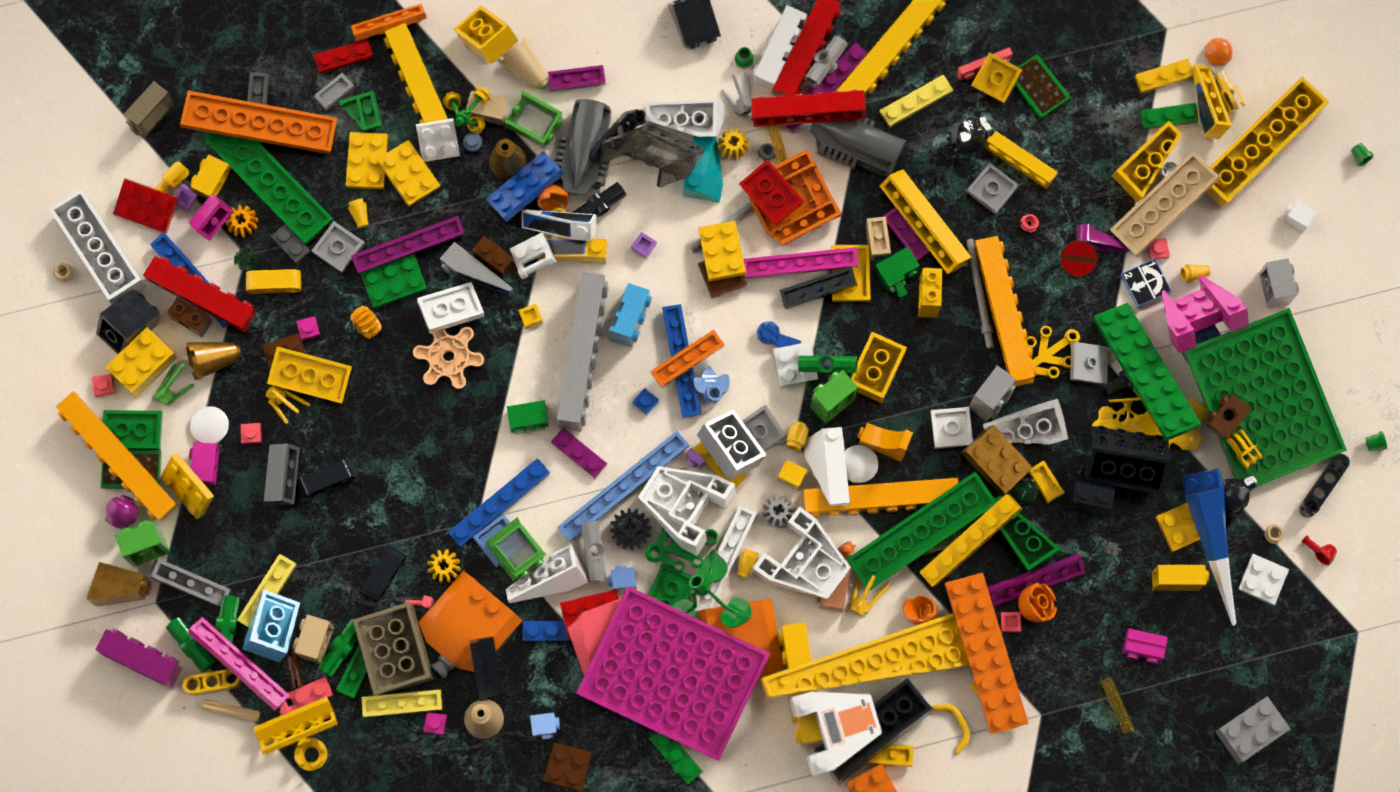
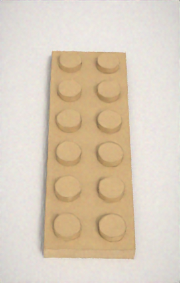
M1194 151L1191 152L1110 229L1111 232L1138 257L1220 179V176Z

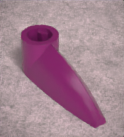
M1081 224L1076 227V240L1089 242L1097 251H1129L1121 241L1106 233L1093 230V226L1089 224Z

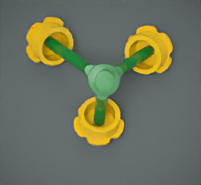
M476 87V91L473 94L476 100L467 110H462L461 112L458 110L461 104V97L458 93H447L446 97L443 98V104H445L446 108L455 111V124L457 126L467 124L471 132L479 134L485 128V122L481 116L471 117L470 112L479 102L485 104L491 100L489 96L490 91L485 87Z

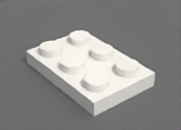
M471 282L417 298V303L429 333L484 317V311Z

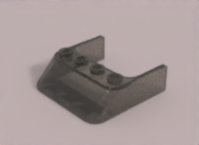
M645 125L603 141L600 162L605 163L621 156H630L631 159L645 162L647 166H654L659 169L657 187L662 188L690 176L704 154V148L655 126Z

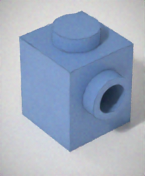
M626 565L615 566V569L611 570V575L608 576L609 587H613V590L617 589V592L625 591L627 586L637 589L634 567L626 568Z

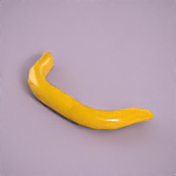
M931 705L932 710L949 711L955 716L963 731V739L956 748V755H959L962 749L969 743L971 737L966 720L954 705Z

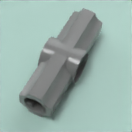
M834 36L826 49L819 51L815 55L814 59L816 62L804 78L807 84L817 88L827 74H831L837 69L836 61L848 45L840 36Z
M599 521L581 523L584 540L583 553L586 557L589 581L606 579L603 557L604 547L601 542ZM592 546H596L598 549V553L595 556L590 554Z

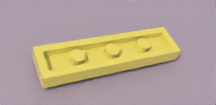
M942 75L881 109L879 113L890 128L951 94L953 89L945 76Z
M279 554L237 621L249 627L262 591L267 590L278 595L297 564Z
M441 690L362 697L363 717L442 710Z

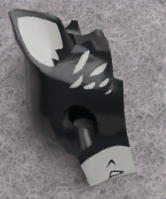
M968 117L967 120L961 121L947 131L950 135L946 138L949 141L945 150L947 161L955 158L962 152L974 150L981 146L986 132L991 129L985 117L977 119Z
M1251 476L1242 480L1225 479L1223 481L1225 518L1227 519L1226 530L1248 505L1250 491L1257 486L1255 477Z

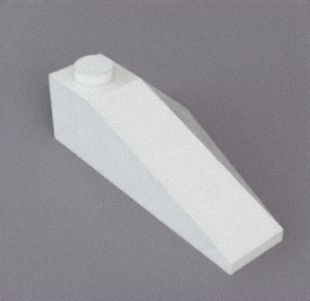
M573 544L550 555L551 559L544 565L541 564L532 574L517 580L506 589L508 602L513 603L567 592L587 583L585 569Z

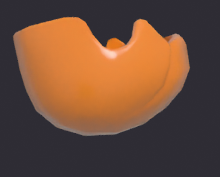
M1213 38L1205 46L1204 55L1212 65L1223 66L1232 58L1233 48L1226 39Z

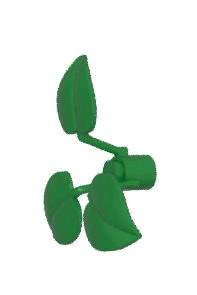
M714 549L703 560L697 575L692 576L689 580V585L693 589L690 592L693 597V603L690 600L682 599L672 606L698 618V613L694 610L697 608L696 595L706 596L709 594L725 608L721 613V621L726 627H738L746 623L752 616L751 606L745 599L733 598L727 606L711 592L709 586L711 581L718 582L722 580L728 570L726 561Z

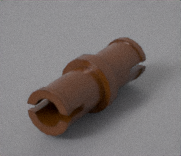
M293 648L288 649L285 655L288 666L286 671L289 672L291 689L304 686L300 671L302 666L301 664L299 665L298 656Z

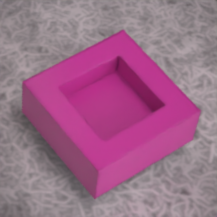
M315 316L296 321L302 341L320 336Z
M427 712L424 732L444 735L447 715Z

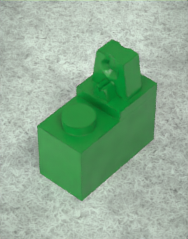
M906 247L876 264L874 271L887 292H895L899 299L902 300L908 295L904 288L907 285L905 278L910 279L917 275L920 265L909 247Z

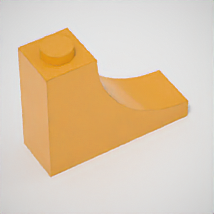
M867 423L865 428L861 427L857 437L860 438L859 445L866 446L871 450L901 462L913 432L909 430L902 432L891 431Z

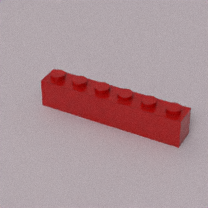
M837 0L816 1L773 87L772 95L791 96L801 94L802 89L800 87L803 82L806 83L804 78L810 67H813L816 62L814 59L818 51L824 49L826 44L824 39L826 35H831L834 25H832L834 19L838 20L842 12L840 9L841 2Z
M855 89L844 92H816L804 95L752 98V121L754 128L866 119L864 90Z
M163 256L161 258L153 257L143 274L147 281L238 330L246 332L257 314L251 303L245 300L243 303L240 302L234 294L228 291L227 293L220 291L221 288L214 283L209 285L203 282L204 279L197 274L193 276L188 274V270L180 265L177 267L171 265L172 262Z

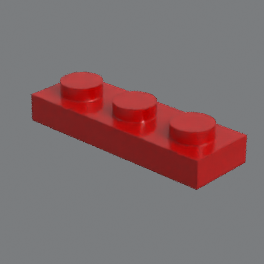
M368 39L315 54L314 57L319 73L322 74L372 59L373 54Z

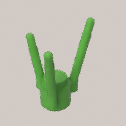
M174 363L171 366L162 384L157 389V393L154 395L164 405H167L168 402L173 404L176 399L194 387V384H190L172 396L174 392L169 388L185 367L184 364H181L169 380L176 364Z

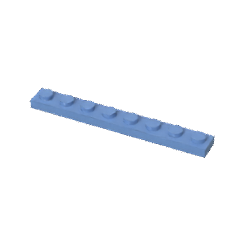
M676 431L557 527L569 543L582 533L581 523L598 521L649 480L658 466L665 467L685 451L689 444Z

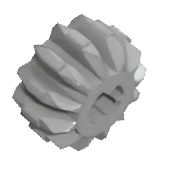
M774 495V501L768 498V504H763V508L766 511L762 512V516H768L765 519L766 523H769L771 520L773 521L772 527H775L776 523H778L779 528H782L783 522L788 525L789 519L793 516L790 512H793L795 507H788L792 501L784 502L785 496L778 500V496ZM778 508H781V512H784V513H779V515H776V514H775L776 511H773V510H777Z

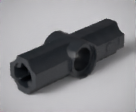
M616 182L603 192L593 194L585 204L571 213L595 214L597 217L603 216L611 209V206L624 199L627 194L623 187Z

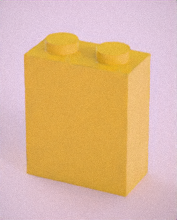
M1158 565L1152 571V591H1199L1209 581V572L1206 570L1205 565Z

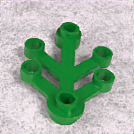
M663 527L657 542L648 545L645 549V557L649 562L658 563L661 561L673 567L675 573L683 572L685 564L683 561H676L666 554L674 553L691 562L694 568H699L703 564V558L700 555L696 556L680 548L674 540L671 545L663 547L666 539L671 537L664 532ZM714 529L705 530L706 538L708 536L713 538V541L707 540L705 544L707 546L715 545L718 540V533ZM656 551L658 555L654 557L651 555V552ZM699 559L701 563L695 564L694 560ZM680 564L682 568L677 569L675 565Z

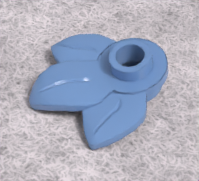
M707 366L703 370L701 377L694 378V387L697 392L703 394L705 401L715 404L720 401L722 393L728 390L729 375L724 374L717 377L714 370ZM710 391L714 393L713 398L709 394Z

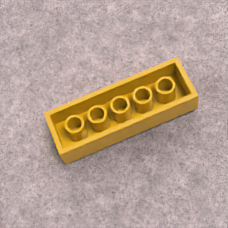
M805 622L782 626L781 631L778 632L779 646H783L784 650L781 654L782 664L786 665L787 669L811 662L812 658ZM807 692L788 695V700L790 697H794ZM792 710V723L797 725V729L794 731L796 743H800V747L824 743L815 712L794 717Z

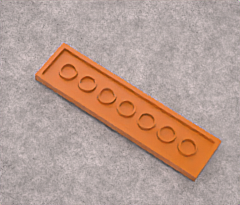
M188 91L180 127L331 154L337 118Z
M983 572L945 583L990 735L1029 724Z

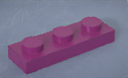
M603 65L548 72L550 92L606 85Z
M896 207L882 216H886L887 226L904 248L909 247L917 261L930 253L929 249Z
M562 428L551 441L553 446L594 479L607 466L603 459L565 428Z

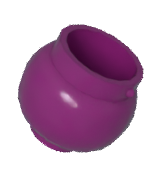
M125 495L112 498L107 503L104 521L119 529L128 528L134 524L139 515V509L135 505V500Z

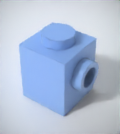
M554 713L530 716L534 738L541 737L542 740L552 739L553 735L557 734L556 729H560L559 717H555Z

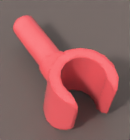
M424 595L422 601L405 600V603L410 602L412 605L429 609L432 607L434 599Z

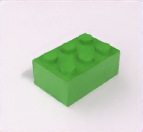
M843 370L840 373L834 372L828 378L829 381L825 385L820 384L813 390L811 409L824 424L828 423L855 400L858 387Z
M143 521L138 524V527L132 529L130 527L124 528L119 531V534L115 535L122 557L133 567L170 554L163 531L153 521Z

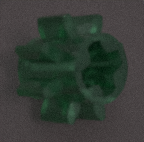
M241 248L234 255V264H238V268L242 271H250L258 263V254H253V250L250 248Z
M1029 478L1025 479V481L1020 480L1015 488V491L1018 492V499L1023 502H1029L1030 499L1035 501L1040 492L1037 489L1038 484Z

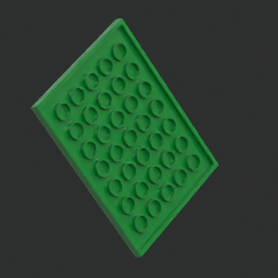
M1290 308L1249 323L1248 326L1236 331H1229L1196 344V347L1184 351L1208 414L1219 408L1220 405L1218 403L1223 396L1234 394L1251 407V410L1232 435L1234 433L1238 434V431L1242 428L1252 444L1257 445L1256 448L1263 457L1261 460L1257 459L1255 464H1250L1249 468L1246 469L1239 459L1236 458L1237 455L1227 440H1223L1218 436L1234 479L1242 480L1253 476L1257 480L1256 487L1347 451ZM1226 410L1223 413L1225 420L1228 421L1230 419V413ZM1253 450L1250 451V454L1253 456L1255 453ZM1246 455L1243 456V458H1244L1245 461H1246V460L1248 459L1247 456H1246Z

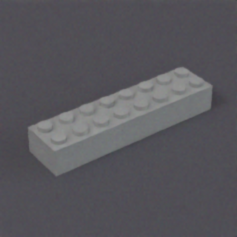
M582 272L557 415L558 428L581 431L582 426H586L587 415L585 407L589 408L590 392H588V389H592L593 373L591 371H595L596 355H594V352L598 353L599 336L597 334L602 332L603 323L600 317L605 314L606 305L603 299L607 298L609 290L608 282L605 281V275Z

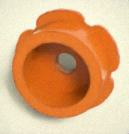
M847 541L837 549L841 555L848 557L855 552L853 549L856 545H853L851 541Z

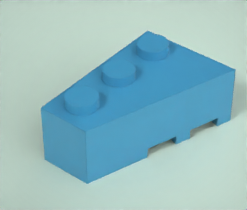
M628 283L620 308L615 314L614 324L609 329L610 340L632 347L633 342H637L640 334L637 330L639 325L644 324L646 314H644L645 308H649L652 301L649 289Z

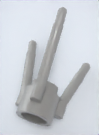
M744 72L747 98L743 96L736 75L733 74L732 78L739 95V99L736 100L737 104L735 105L724 89L721 92L732 106L735 114L739 113L740 116L747 115L752 112V98L747 72Z

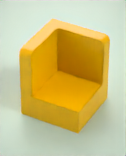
M786 460L777 480L798 490L807 474V469Z

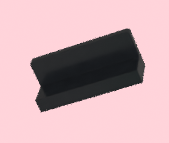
M486 637L470 640L479 701L487 700V697L502 695L503 691L494 638Z

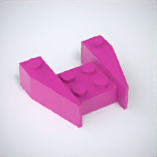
M1202 275L1199 276L1200 290L1172 301L1165 290L1162 291L1170 342L1178 353L1196 347L1195 332L1223 321L1231 332L1248 326L1246 306L1237 296Z

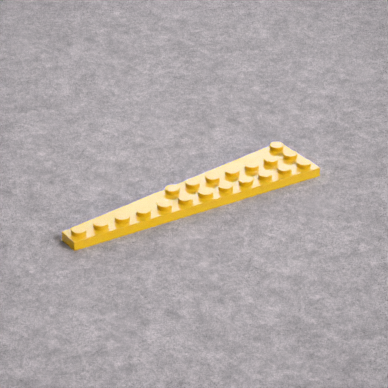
M952 613L763 677L761 682L767 698L966 667L969 664L955 617Z

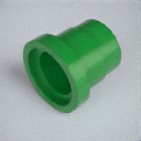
M742 47L735 55L737 66L748 68L752 65L753 54L749 48ZM747 54L749 57L742 59L740 55Z
M1359 143L1351 149V153L1357 160L1358 166L1365 165L1374 157L1372 151H1369L1363 143Z
M1383 431L1365 437L1369 451L1387 449Z

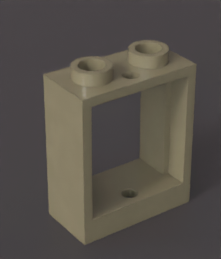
M153 81L124 113L127 119L126 123L137 136L141 134L145 138L175 104L169 93Z

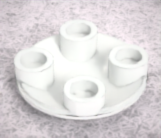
M211 406L199 409L193 415L190 422V430L193 437L201 443H219L225 437L229 427V420L225 413L219 408Z
M855 445L845 450L848 480L856 484L864 483L875 476L878 470V459L870 448L863 445Z

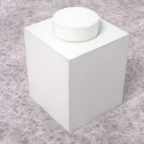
M1296 201L1294 205L1290 204L1284 214L1287 217L1284 222L1304 233L1317 212Z

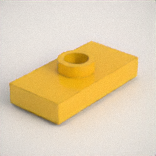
M1045 461L1037 464L1028 472L1047 504L1065 493Z

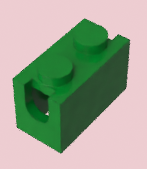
M545 400L507 406L511 433L524 434L526 430L542 431L545 430V427H549Z

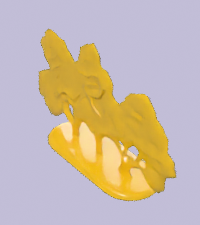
M1140 398L1108 400L1111 403L1122 402L1124 407L1117 412L1108 406L1102 407L1098 411V420L1092 424V426L1096 427L1105 426L1115 430L1124 429L1127 432H1143L1146 435L1152 436L1162 435L1148 411L1138 415L1131 410V403L1141 400ZM1194 398L1187 399L1199 421L1204 420L1205 405L1199 404ZM1126 411L1127 418L1124 422H1119L1121 414L1125 415ZM1114 414H1117L1116 419H1113ZM1195 429L1168 440L1169 449L1170 445L1174 443L1182 450L1194 451L1199 448V444L1204 438L1200 431Z

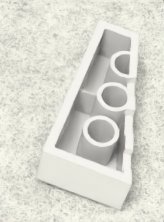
M786 5L782 16H780L776 24L775 31L772 32L768 40L767 49L764 48L762 51L760 64H756L752 72L754 82L773 90L806 23V13Z

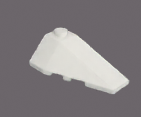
M718 99L646 102V121L697 137H717L724 122V102Z
M1058 399L1044 402L983 424L984 430L988 426L994 425L1010 443L1053 444L1068 439L1064 416Z
M842 427L821 429L806 439L804 444L805 460L810 465L814 477L817 478L829 505H850Z

